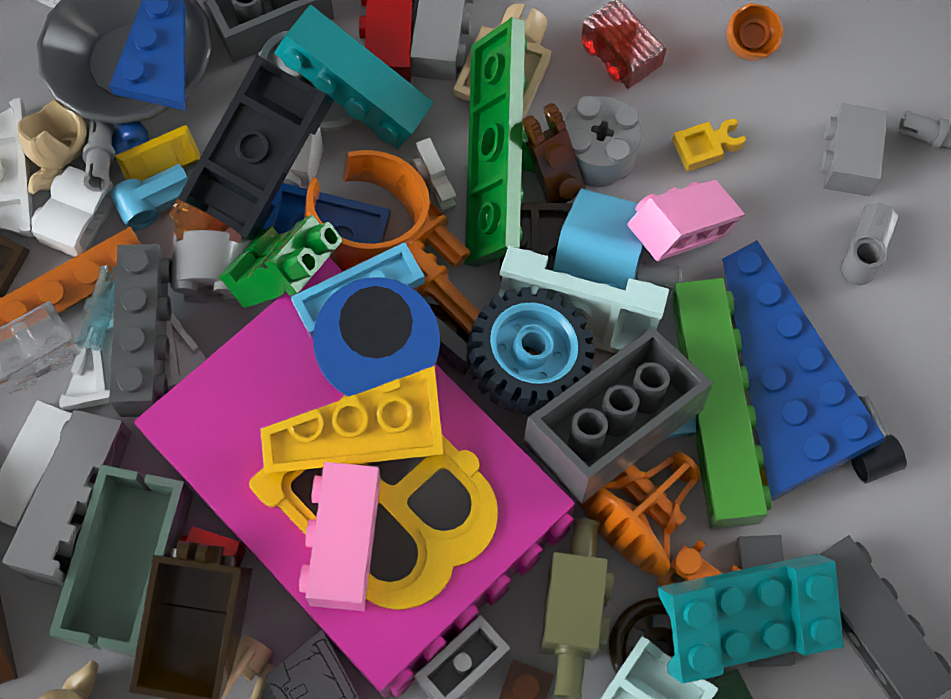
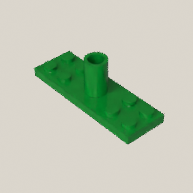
M513 17L472 44L465 225V247L471 254L464 260V265L474 267L482 266L505 256L508 246L520 249L522 239L520 209L523 200L521 170L536 173L526 144L528 139L525 130H522L523 91L526 86V76L524 74V54L527 49L525 21Z

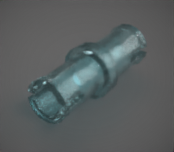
M101 266L99 268V275L92 297L86 299L84 309L87 312L79 337L76 340V343L84 348L90 349L91 344H93V350L100 351L103 349V342L110 320L114 318L115 267H112L111 273L108 272L109 266Z

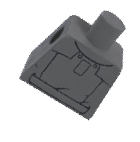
M323 630L314 634L265 676L274 695L267 699H361Z

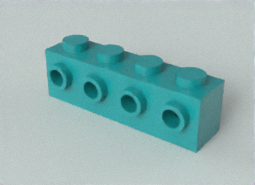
M311 4L286 33L274 52L288 68L299 72L313 83L316 89L325 92L345 108L351 117L363 122L383 142L391 144L397 150L413 134L434 104L431 99Z

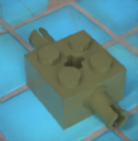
M574 519L570 554L554 552L548 575L540 653L559 656L554 696L568 699H582L581 692L585 659L591 660L598 650L603 649V645L607 644L610 618L602 616L603 606L607 607L608 599L611 600L614 573L607 572L608 559L596 558L600 522L590 519Z

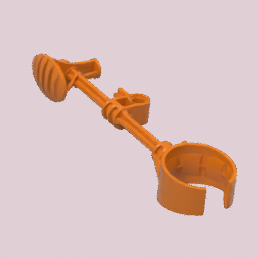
M374 150L347 152L343 172L344 182H368L388 190L405 206L413 227L402 236L383 243L366 244L342 238V242L329 258L344 272L405 242L425 276V283L414 288V290L423 298L427 296L433 298L470 335L480 311L449 281L448 274L450 270L444 265L438 266L436 264L437 257L432 253L426 254L424 250L430 244L453 268L461 266L464 260L470 256L471 252L446 228L449 219L430 201L428 188L422 176L409 163L392 154ZM312 177L307 190L304 218L314 215L317 221L322 224L315 211L316 202L320 195V185L318 178ZM535 350L529 353L531 355H538ZM676 451L665 461L646 473L640 471L632 464L614 478V481H610L581 504L578 501L587 519L600 522L598 533L615 551L638 569L649 575L661 578L670 571V535L687 519L680 511V505L692 487L701 479V471L688 455ZM670 466L674 474L660 487L658 485L655 486L649 480ZM680 479L687 484L674 503H672L666 497L665 492ZM606 489L624 490L638 505L635 506ZM648 514L662 528V546L655 537L645 515Z

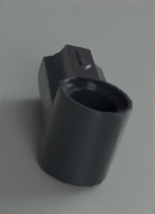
M868 395L859 396L885 439L883 443L851 459L855 473L865 484L903 470L907 466L905 452L895 436L887 434Z

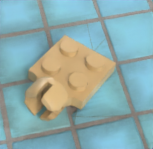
M515 3L507 8L500 25L511 17L525 21V38L527 39V49L524 54L526 86L523 91V118H525L550 63L552 51L540 45L547 30V18L543 13L532 7L526 20L521 17L526 5ZM482 25L475 42L495 28H488ZM471 51L453 88L455 97L470 102Z

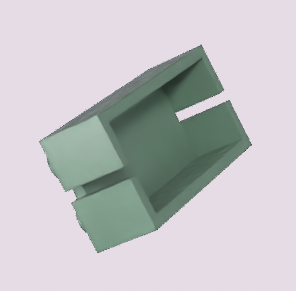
M100 465L50 628V636L65 643L98 650L103 648L108 652L135 657L153 555L170 556L171 548H176L178 540L181 539L189 512L193 492L184 481L146 474L144 479L136 471Z

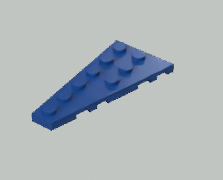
M756 240L722 260L728 290L732 292L734 298V319L736 328L739 329L741 335V353L748 373L749 392L752 406L755 410L756 427L763 452L771 500L774 501L883 443L885 437L762 246Z

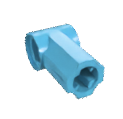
M177 164L143 181L136 178L122 181L111 190L110 198L126 228L131 226L133 231L142 230L152 225L159 217L160 212L183 202L178 197L187 183L188 177L181 165Z

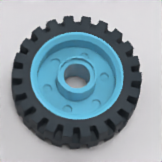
M522 287L518 294H516L514 289L505 291L502 298L499 294L492 298L489 305L486 304L480 311L473 324L467 343V365H471L469 373L473 381L479 379L477 388L482 394L489 391L491 393L490 401L498 405L501 400L507 403L505 410L514 412L517 407L522 408V415H531L534 410L538 411L589 374L594 363L592 359L595 355V344H591L594 336L591 329L585 330L588 321L583 314L575 317L577 307L571 302L566 307L562 306V296L555 293L552 300L546 298L548 290L538 288L536 294L532 295L531 287ZM523 347L533 348L538 355L527 353Z

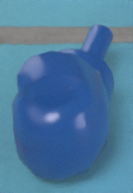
M140 121L112 124L114 127L112 147L115 150V155L149 141L148 131Z

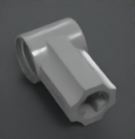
M880 202L876 204L867 203L864 206L848 253L841 263L842 274L851 283L857 285L869 283L887 259V248L899 216L893 211L891 206ZM859 257L866 259L869 264L861 261Z

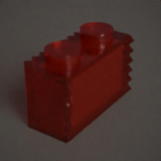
M621 0L610 1L583 21L581 35L583 47L591 56L596 55L600 58L602 63H605L609 76L614 81L623 83L627 89L663 65L666 47Z

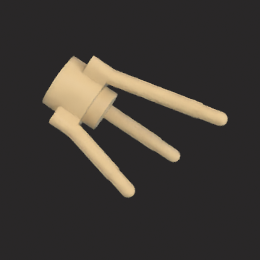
M244 635L238 645L232 671L221 699L226 697L240 676L248 681H252L255 675L258 678L251 699H261L267 682L265 676L274 668V666L268 663L274 652L254 638Z

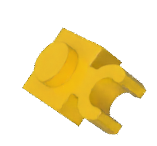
M737 119L724 121L717 130H713L708 121L673 134L672 142L686 172L722 161L724 156L723 149L735 152L744 147L746 142L745 136L731 138L727 134L736 130L738 125Z

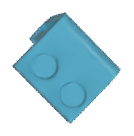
M581 188L562 227L553 271L567 273L573 277L596 283H604L614 288L626 290L628 279L635 280L646 249L627 225L637 213L635 207L638 203Z

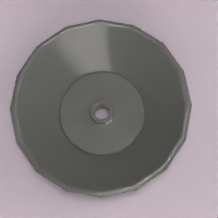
M60 0L48 13L37 41L39 74L56 101L82 118L111 124L149 120L171 109V107L114 95L109 87L142 0ZM184 0L186 4V97L204 77L213 49L209 18L197 0Z

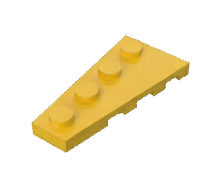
M435 366L261 428L265 474L324 467V462L359 464L444 454Z

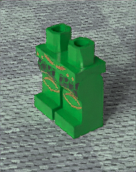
M314 215L305 217L290 231L278 234L273 226H270L258 233L243 250L244 253L239 254L219 278L243 308L280 297L285 292L291 296L297 294L340 245L342 238L331 223L325 222L320 224Z

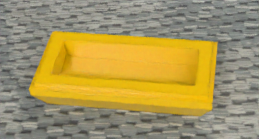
M186 124L119 153L115 157L126 180L136 178L143 181L177 164H180L182 168L198 162L201 155Z

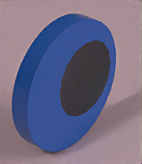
M372 277L356 280L343 286L325 302L315 322L313 347L318 367L325 379L339 393L349 397L434 366L439 353L440 334L438 323L431 307L418 292L408 285L393 279Z

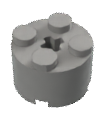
M585 96L568 113L565 119L566 129L585 185L606 187L622 177L625 178L632 171L642 136L641 124L638 119L639 114L633 106L626 105L622 101L610 97Z
M212 230L184 232L183 240L177 235L174 236L170 287L174 292L184 294V301L189 303H207L208 296L223 297V301L226 303L240 304L219 276L239 254L244 253L243 250L252 240L241 236V243L229 241L230 233Z

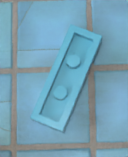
M404 242L292 296V303L310 338H313L315 322L325 302L337 290L351 282L364 278L381 277L399 281L413 289L424 284L425 276L407 244Z

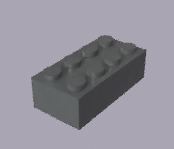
M652 327L528 417L523 444L582 504L701 412L713 382Z

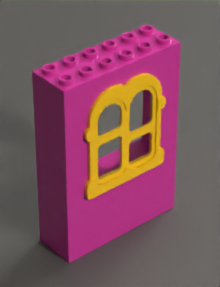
M328 257L298 293L343 271ZM285 292L138 417L134 423L151 445L314 623L324 631L326 636L384 699H387L391 694L398 698L415 682L414 672L424 662L428 664L446 647V641L455 632L460 634L476 620L480 612L479 609L486 602L493 606L509 591L510 587L508 585L512 581L511 578L517 572L524 576L541 559L539 555L543 551L542 548L548 542L554 547L571 530L569 526L574 521L571 515L575 502L435 364L444 454L426 456L396 485H388L381 479L378 503L392 515L417 544L418 559L416 566L408 576L393 582L378 580L369 573L365 611L310 606L305 598L306 593L299 591L302 565H310L312 547H306L309 519L316 520L317 517L291 490L292 482L306 469L265 474L260 429L347 397L334 389L321 373L314 354L313 338H310L292 303L291 297L294 295L289 296ZM367 463L351 464V465L369 466ZM440 469L450 471L464 485L470 494L472 503L470 515L466 521L456 529L448 531L432 529L407 504L409 497Z

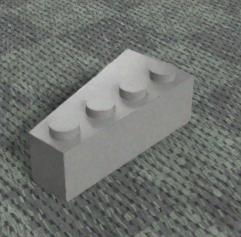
M74 409L70 419L64 423L61 429L60 441L2 560V564L28 579L63 588L100 465L120 468L132 433L123 421Z

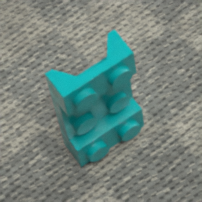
M819 554L658 587L659 597L671 619L675 655L667 664V673L682 684L724 675V667L796 651L806 656L844 647L836 564L834 560Z

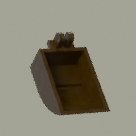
M178 540L177 548H171L170 556L153 555L129 693L167 699L222 698L240 641L253 568L241 567V558L223 555L224 547L181 540Z

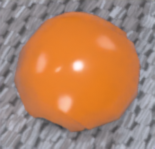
M748 3L732 14L728 21L725 35L729 48L738 58L746 61H759L769 57L779 48L783 37V27L779 15L770 7Z

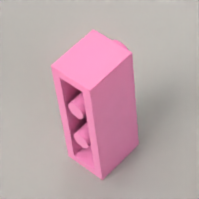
M715 179L700 184L696 181L686 188L679 190L674 187L665 194L657 196L654 193L646 196L635 207L637 213L627 225L654 259L660 261L721 240L745 213Z
M324 462L322 476L315 475L312 502L318 503L316 520L309 519L306 531V547H312L310 565H302L299 591L306 593L305 598L310 606L365 611L381 481L379 467Z

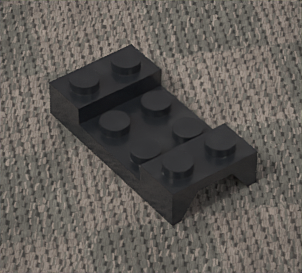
M257 55L178 199L211 215L233 228L245 238L253 240L263 229L275 208V205L271 203L310 133L316 134L334 99L325 92L311 87Z

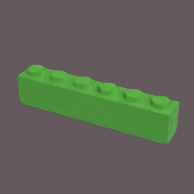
M723 278L675 283L671 295V303L679 350L713 382L703 410L695 415L696 433L694 434L710 529L760 524L767 516V510H771L772 502L768 485H762L759 470L764 468L762 448L760 445L754 444L752 430L756 429V415L754 407L752 405L747 406L745 391L749 389V378L746 367H740L737 354L741 352L742 343L739 329H733L730 315H734L733 294L731 291L725 290Z

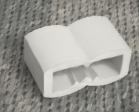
M69 166L62 175H58L54 179L50 190L51 198L43 207H39L35 211L31 225L32 232L39 243L76 257L91 248L99 227L105 222L112 210L114 203L110 198V192L114 186L110 182L108 189L104 190L102 179V191H91L83 183L85 171Z

